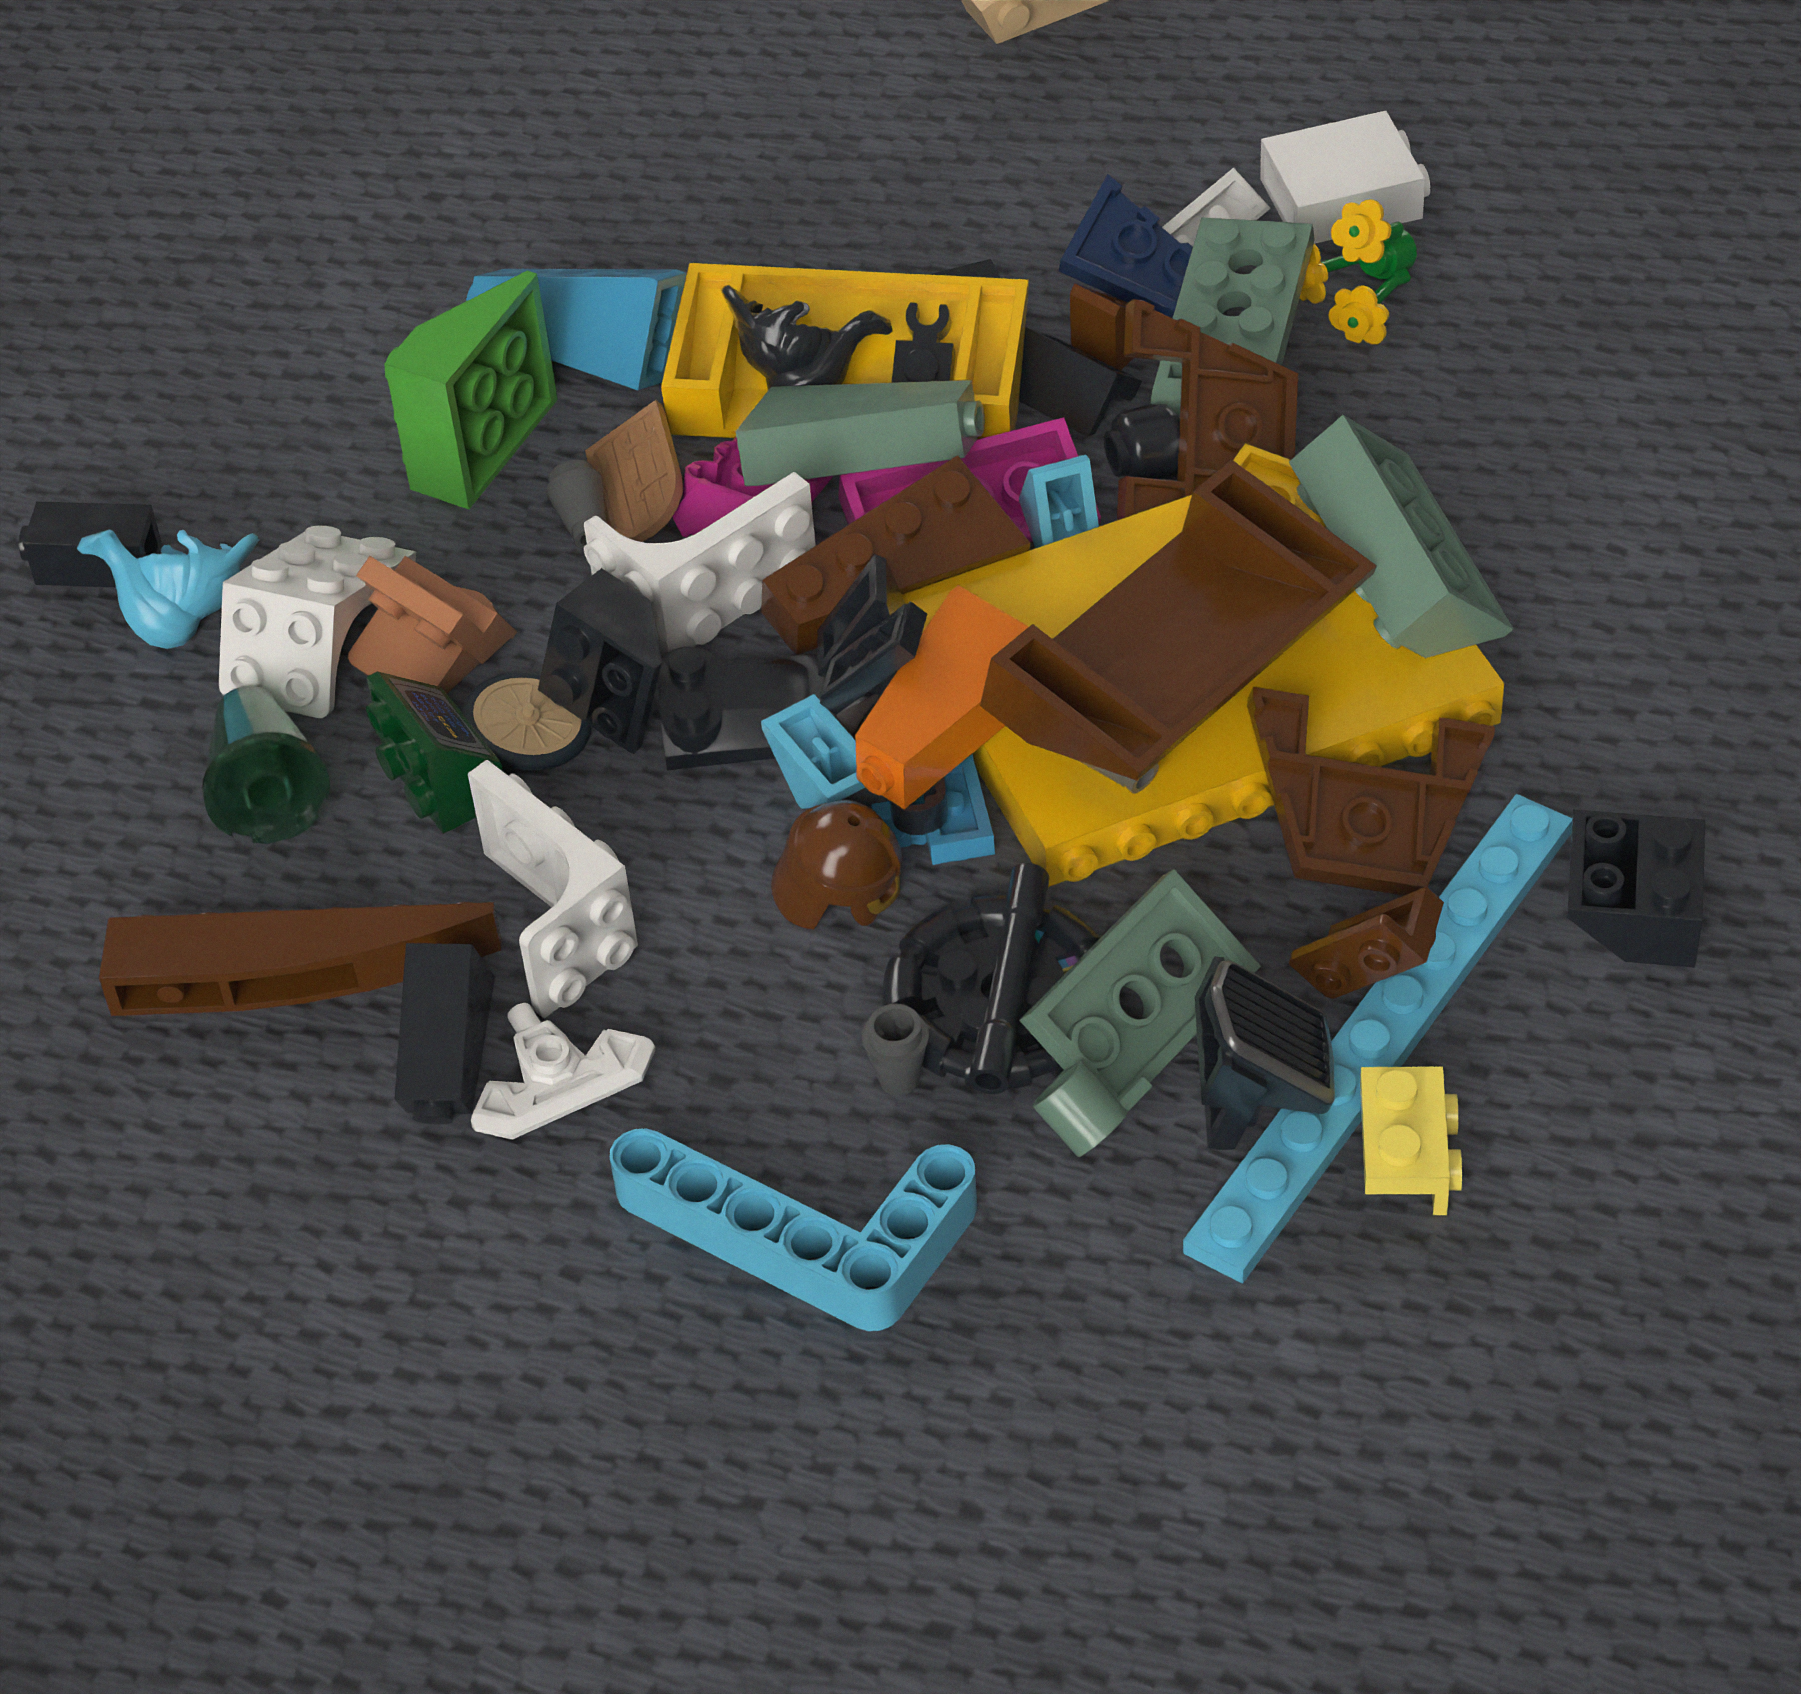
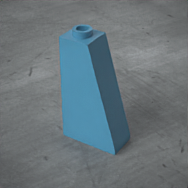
M501 269L474 276L466 301L527 270L537 273L552 361L635 390H641L662 383L683 293L686 272L677 269Z

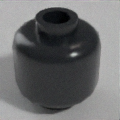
M1156 402L1119 413L1112 421L1111 430L1104 434L1105 453L1114 475L1117 477L1129 476L1160 480L1178 476L1180 418L1171 406L1163 402Z

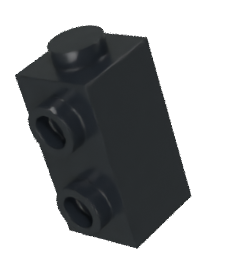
M36 501L29 525H24L19 535L20 556L22 560L29 562L35 585L116 587L111 568L104 559L92 554H82L77 549L81 539L89 535L110 529L114 531L123 546L135 558H142L152 553L161 554L163 545L152 505Z

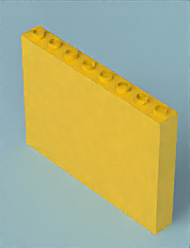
M1192 495L902 594L905 603L908 604L911 601L927 613L922 633L949 592L959 585L1027 626L1034 624L1053 639L1182 531ZM1354 591L1157 763L1159 765L1158 772L1153 780L1136 794L1078 760L1027 743L1006 726L973 752L972 755L977 771L1031 862L1043 867L1048 872L1050 877L1048 887L1066 880L1070 882L1083 880L1095 870L1124 859L1129 861L1141 859L1153 849L1182 838L1187 840L1199 838L1212 827L1240 817L1243 819L1254 818L1262 814L1268 807L1273 806V798L1247 708L1248 697L1253 687L1309 696L1305 750L1307 755L1381 767L1408 756L1421 757L1432 752L1433 727L1439 717L1490 726L1501 723L1504 682L1477 645L1427 658L1404 646L1398 649L1393 648L1382 638L1374 626L1373 621L1378 615L1371 603L1366 602Z

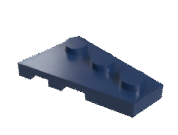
M1107 174L1064 252L1058 271L1125 302H1130L1134 299L1148 302L1155 306L1154 310L1173 318L1193 246L1188 242L1180 243L1159 225L1160 218L1145 205L1140 209L1121 192L1122 185Z

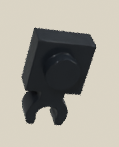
M910 302L906 310V322L913 341L896 340L891 383L952 381L955 360L954 344L940 343L947 336L951 328L948 306L940 304L937 321L932 325H923L918 322L920 318L918 304Z

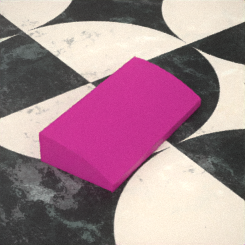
M1063 417L978 439L965 458L960 459L1029 542H1031L1032 538L1019 502V496L1028 471L1079 456ZM949 460L840 475L838 498L848 525ZM1096 505L1099 524L1101 522V515Z

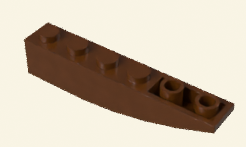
M459 902L456 904L434 905L397 904L385 907H331L328 909L285 911L271 909L260 912H204L186 915L108 918L99 980L111 1016L245 1011L310 1003L401 983L404 977L406 943L472 944L478 954L484 957L501 951L502 939L494 902Z

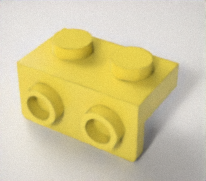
M1361 1067L1360 1095L1365 1194H1432L1433 1215H1447L1449 1191H1461L1462 1158L1460 1149H1448L1447 1135L1458 1134L1457 1094H1445L1443 1067Z

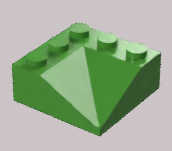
M527 270L416 326L402 344L394 348L384 364L385 377L389 384L394 409V420L397 423L403 452L402 459L406 467L410 490L470 509L558 400L537 273Z

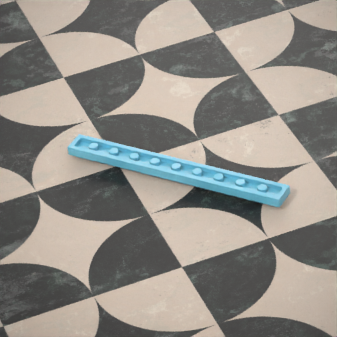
M1516 794L1439 896L1444 904L1436 928V939L1430 949L1427 963L1376 982L1331 1041L1334 1056L1335 1101L1330 1110L1324 1114L1280 1109L1183 1239V1254L1242 1284L1362 1121L1360 1095L1361 1067H1401L1568 839L1572 833V818Z

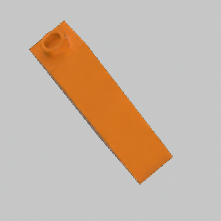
M959 585L951 590L922 633L916 656L898 669L855 734L857 780L873 794L882 795L901 808L906 809L1004 728L1005 725L980 706L991 658L1029 626Z

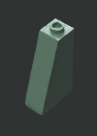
M972 380L771 387L735 432L745 486L775 484L793 472L803 479H812L951 460L957 455L960 458H965L977 438L983 434L985 416L981 401H975Z

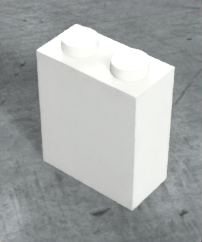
M1387 111L1261 139L1260 179L1283 222L1313 224L1314 243L1332 240V226L1338 219H1342L1343 206L1349 202L1360 205L1361 202L1369 199L1378 201L1384 209L1383 220L1389 224L1398 221L1405 223L1423 218L1424 197L1430 195L1428 172L1423 164L1417 165L1411 154L1406 133L1403 130L1398 131Z

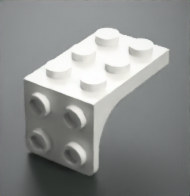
M795 472L702 531L675 542L644 543L629 539L619 534L598 516H593L584 522L587 542L584 546V554L590 564L592 575L603 568L650 599L660 654L663 657L674 649L706 644L715 638L720 629L740 616L752 614L759 610L762 603V580L816 546L810 484Z
M311 526L302 534L289 542L282 543L276 550L261 559L253 561L250 566L225 580L222 590L219 689L221 693L230 699L315 718H324L334 709L336 673L343 642L356 616L361 610L371 604L368 599L373 591L356 576L369 556L395 571L404 556L416 562V551L395 547V542L387 538L367 537L359 540L341 536V531L334 527Z
M485 760L468 773L484 854L552 907L527 926L519 938L532 1008L542 1018H546L559 1007L565 1008L575 1003L588 984L606 970H615L621 967L638 946L625 865L619 862L613 850L601 840L593 842L579 831L562 809L556 806L549 808L536 798L519 776L515 774L508 776L490 761Z

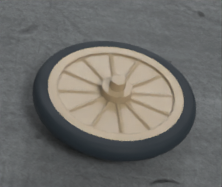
M515 672L494 676L476 686L469 693L463 704L462 714L496 755L501 765L521 770L554 768L575 758L584 749L591 733L590 725L565 708L555 704L550 698L538 691L541 677L539 674Z

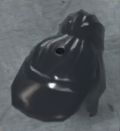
M726 285L721 289L723 297L736 319L735 327L738 329L742 353L748 363L766 377L768 390L771 387L842 384L858 343L868 335H888L893 332L890 320L871 310L860 313L838 331L817 326L809 327L805 324L796 325L797 319L808 314L810 308L807 303L795 301L791 305H785L773 311L769 308L762 311L763 304L757 303L754 300L749 302L732 286Z

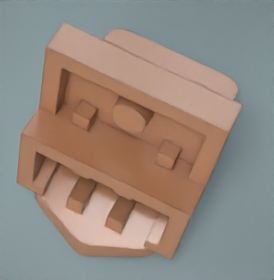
M369 556L356 575L373 591L368 601L378 608L348 654L349 662L367 676L378 671L439 686L447 694L477 665L487 661L510 638L513 639L517 633L501 617L492 602L482 593L453 586L407 556H404L395 571Z

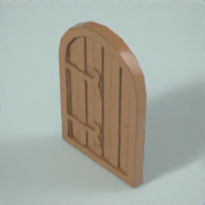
M655 400L585 450L587 461L592 465L593 469L602 475L607 524L619 534L639 542L656 535L670 521L678 508L683 493L682 474L664 407Z

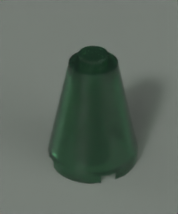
M257 686L235 688L222 697L216 709L202 785V794L208 816L223 833L232 837V832L251 837L252 843L270 844L301 834L311 827L319 817L317 810L323 803L325 796L328 799L330 779L325 762L272 694Z

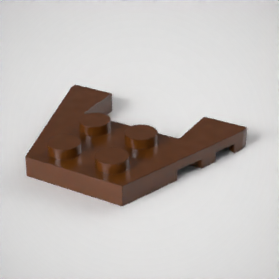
M1136 299L1126 304L1124 357L1179 362L1182 364L1180 439L1177 481L1129 476L1119 479L1117 520L1192 495L1196 488L1230 460H1234L1245 443L1281 457L1293 459L1295 457L1298 373L1233 342L1226 344L1202 333L1199 326L1182 318L1179 320L1170 318L1154 310L1155 306L1148 302Z
M1253 687L1248 697L1247 708L1294 878L1397 895H1407L1426 886L1428 887L1455 826L1465 798L1478 774L1480 764L1493 740L1495 726L1439 717L1433 727L1430 775L1307 755L1305 750L1309 696Z

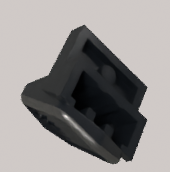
M1214 956L1195 995L1202 1105H1205L1207 1147L1216 1150H1232L1236 1148L1246 1127L1255 1126L1260 1106L1315 1114L1327 1113L1335 1101L1334 1056L1327 1018L1322 1011L1230 960L1225 961L1224 957Z

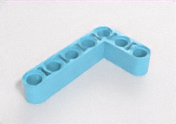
M647 1128L633 1129L623 1133L614 1141L610 1149V1164L616 1196L620 1205L628 1212L836 1318L866 1331H881L891 1327L901 1318L973 1221L977 1212L975 1163L969 1153L961 1147L950 1144L933 1146L919 1155L861 1232L654 1130ZM906 1237H915L914 1239H904ZM818 1257H820L819 1259H816V1260H807V1259H810V1258H818ZM867 1287H879V1288H877V1289H870V1290H866V1289H865V1288H867Z

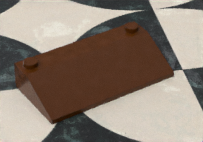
M1230 460L1193 491L1182 532L1052 639L1032 624L995 654L990 660L980 706L1031 745L1138 781L1374 574L1377 565L1242 466Z

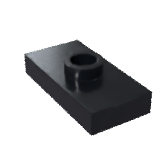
M911 601L908 604L905 603L833 657L820 694L821 699L819 703L837 715L878 685L882 688L888 685L898 669L916 656L927 613Z

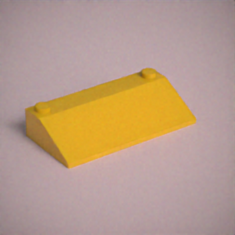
M689 263L661 385L665 415L671 435L735 438V431L768 392L766 377L754 369L742 353L738 329L735 327L736 319L721 292L723 286L726 285L732 286L749 302L754 300L757 303L763 304L762 311L767 308L773 311L782 306L791 305L795 301L807 303L810 308L808 314L797 319L796 325L805 324L809 327L817 326L838 331L854 317L867 310L874 311L889 319L893 332L888 335H868L858 343L842 384L891 383L896 340L913 341L906 322V310L910 302L918 304L920 313L918 322L923 325L934 324L939 317L940 304H946L951 317V328L947 336L940 343L954 344L955 360L952 381L972 380L975 401H981L985 416L984 431L977 440L1015 430L1029 291L1028 280Z

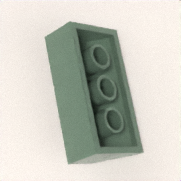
M1342 415L1289 461L1301 482L1296 490L1302 501L1314 513L1320 515L1326 525V529L1377 565L1374 574L1355 591L1362 599L1371 603L1378 615L1373 621L1374 626L1382 638L1393 648L1398 649L1404 646L1427 658L1502 638L1514 629L1406 452L1345 415Z

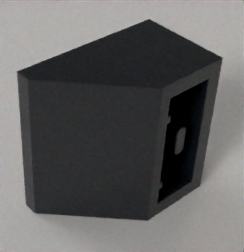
M603 568L594 573L556 603L538 691L550 698L555 704L565 708L599 731L604 737L611 739L632 754H635L642 747L662 665L650 599Z
M1573 809L1567 918L1624 962L1695 968L1703 922L1705 820Z

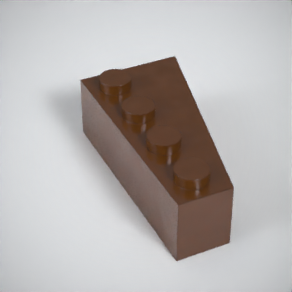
M957 455L762 580L761 613L796 655L817 648V630L874 554L886 558L901 594L1027 552L1030 549V542Z

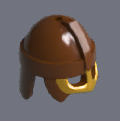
M839 800L811 807L800 814L794 821L786 840L785 849L772 874L771 889L776 906L788 921L807 929H814L829 904L851 907V914L857 923L861 926L872 924L878 914L888 908L900 894V875L902 872L901 846L894 832L873 809L862 803L851 800Z

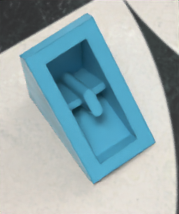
M1087 455L1037 467L1028 471L1019 496V502L1035 548L1099 527L1091 465Z
M815 694L761 721L764 735L801 809L839 801L865 788L856 778V741L832 713L819 703L820 700Z

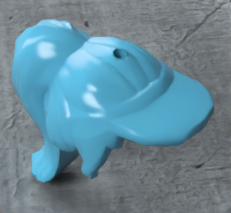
M109 529L83 537L77 549L82 554L96 555L104 559L109 565L115 579L119 607L126 622L135 634L149 645L169 649L187 643L196 634L200 620L222 607L223 582L240 572V566L259 541L255 534L252 533L245 536L233 548L227 544H220L222 549H215L204 545L197 538L189 536L185 530H180L177 538L181 544L189 549L188 555L173 549L170 545H164L161 548L162 554L152 553L142 558H135L123 546L114 531Z

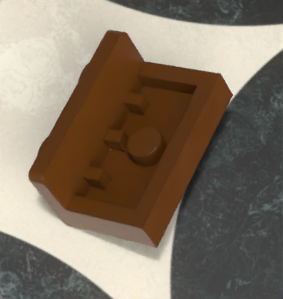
M1427 886L1331 925L1327 937L1293 950L1289 959V965L1325 997L1335 999L1427 963L1430 949L1436 939V928L1444 902Z

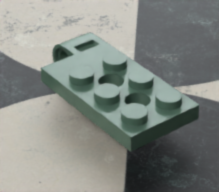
M1201 217L1173 319L1179 320L1182 318L1199 326L1200 332L1226 344L1233 342L1282 365L1315 241L1313 224ZM1242 266H1257L1250 274L1234 272ZM1233 307L1246 308L1239 316L1223 315L1226 310ZM1160 361L1151 395V404L1163 402L1171 406L1179 418L1182 381L1181 363Z
M1174 869L1163 875L1019 1020L1064 1069L1037 1097L1032 1107L1077 1157L1093 1149L1122 1122L1127 1112L1152 1087L1150 1082L1197 1034L1195 995L1214 956L1224 957L1225 961H1233L1253 973L1261 967ZM1162 946L1174 949L1181 956L1184 964L1181 978L1171 976L1164 970L1160 961ZM1122 987L1130 988L1140 996L1144 1007L1143 1016L1140 1020L1129 1017L1121 1008L1119 994Z

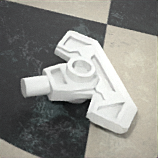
M518 1004L509 1011L507 1017L517 1033L513 1038L524 1083L489 1081L486 1083L472 1114V1128L476 1132L508 1139H515L643 1081L655 1053V1046L651 1039L644 1036L607 1029V1031H602L585 1056L551 1021L540 1022L530 1004Z

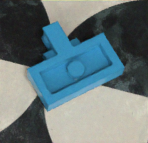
M972 754L944 776L948 819L941 828L925 835L903 833L892 822L889 801L871 805V809L894 832L901 847H908L911 844L924 845L927 842L932 865L995 854L994 835ZM924 794L914 801L912 805L924 804Z

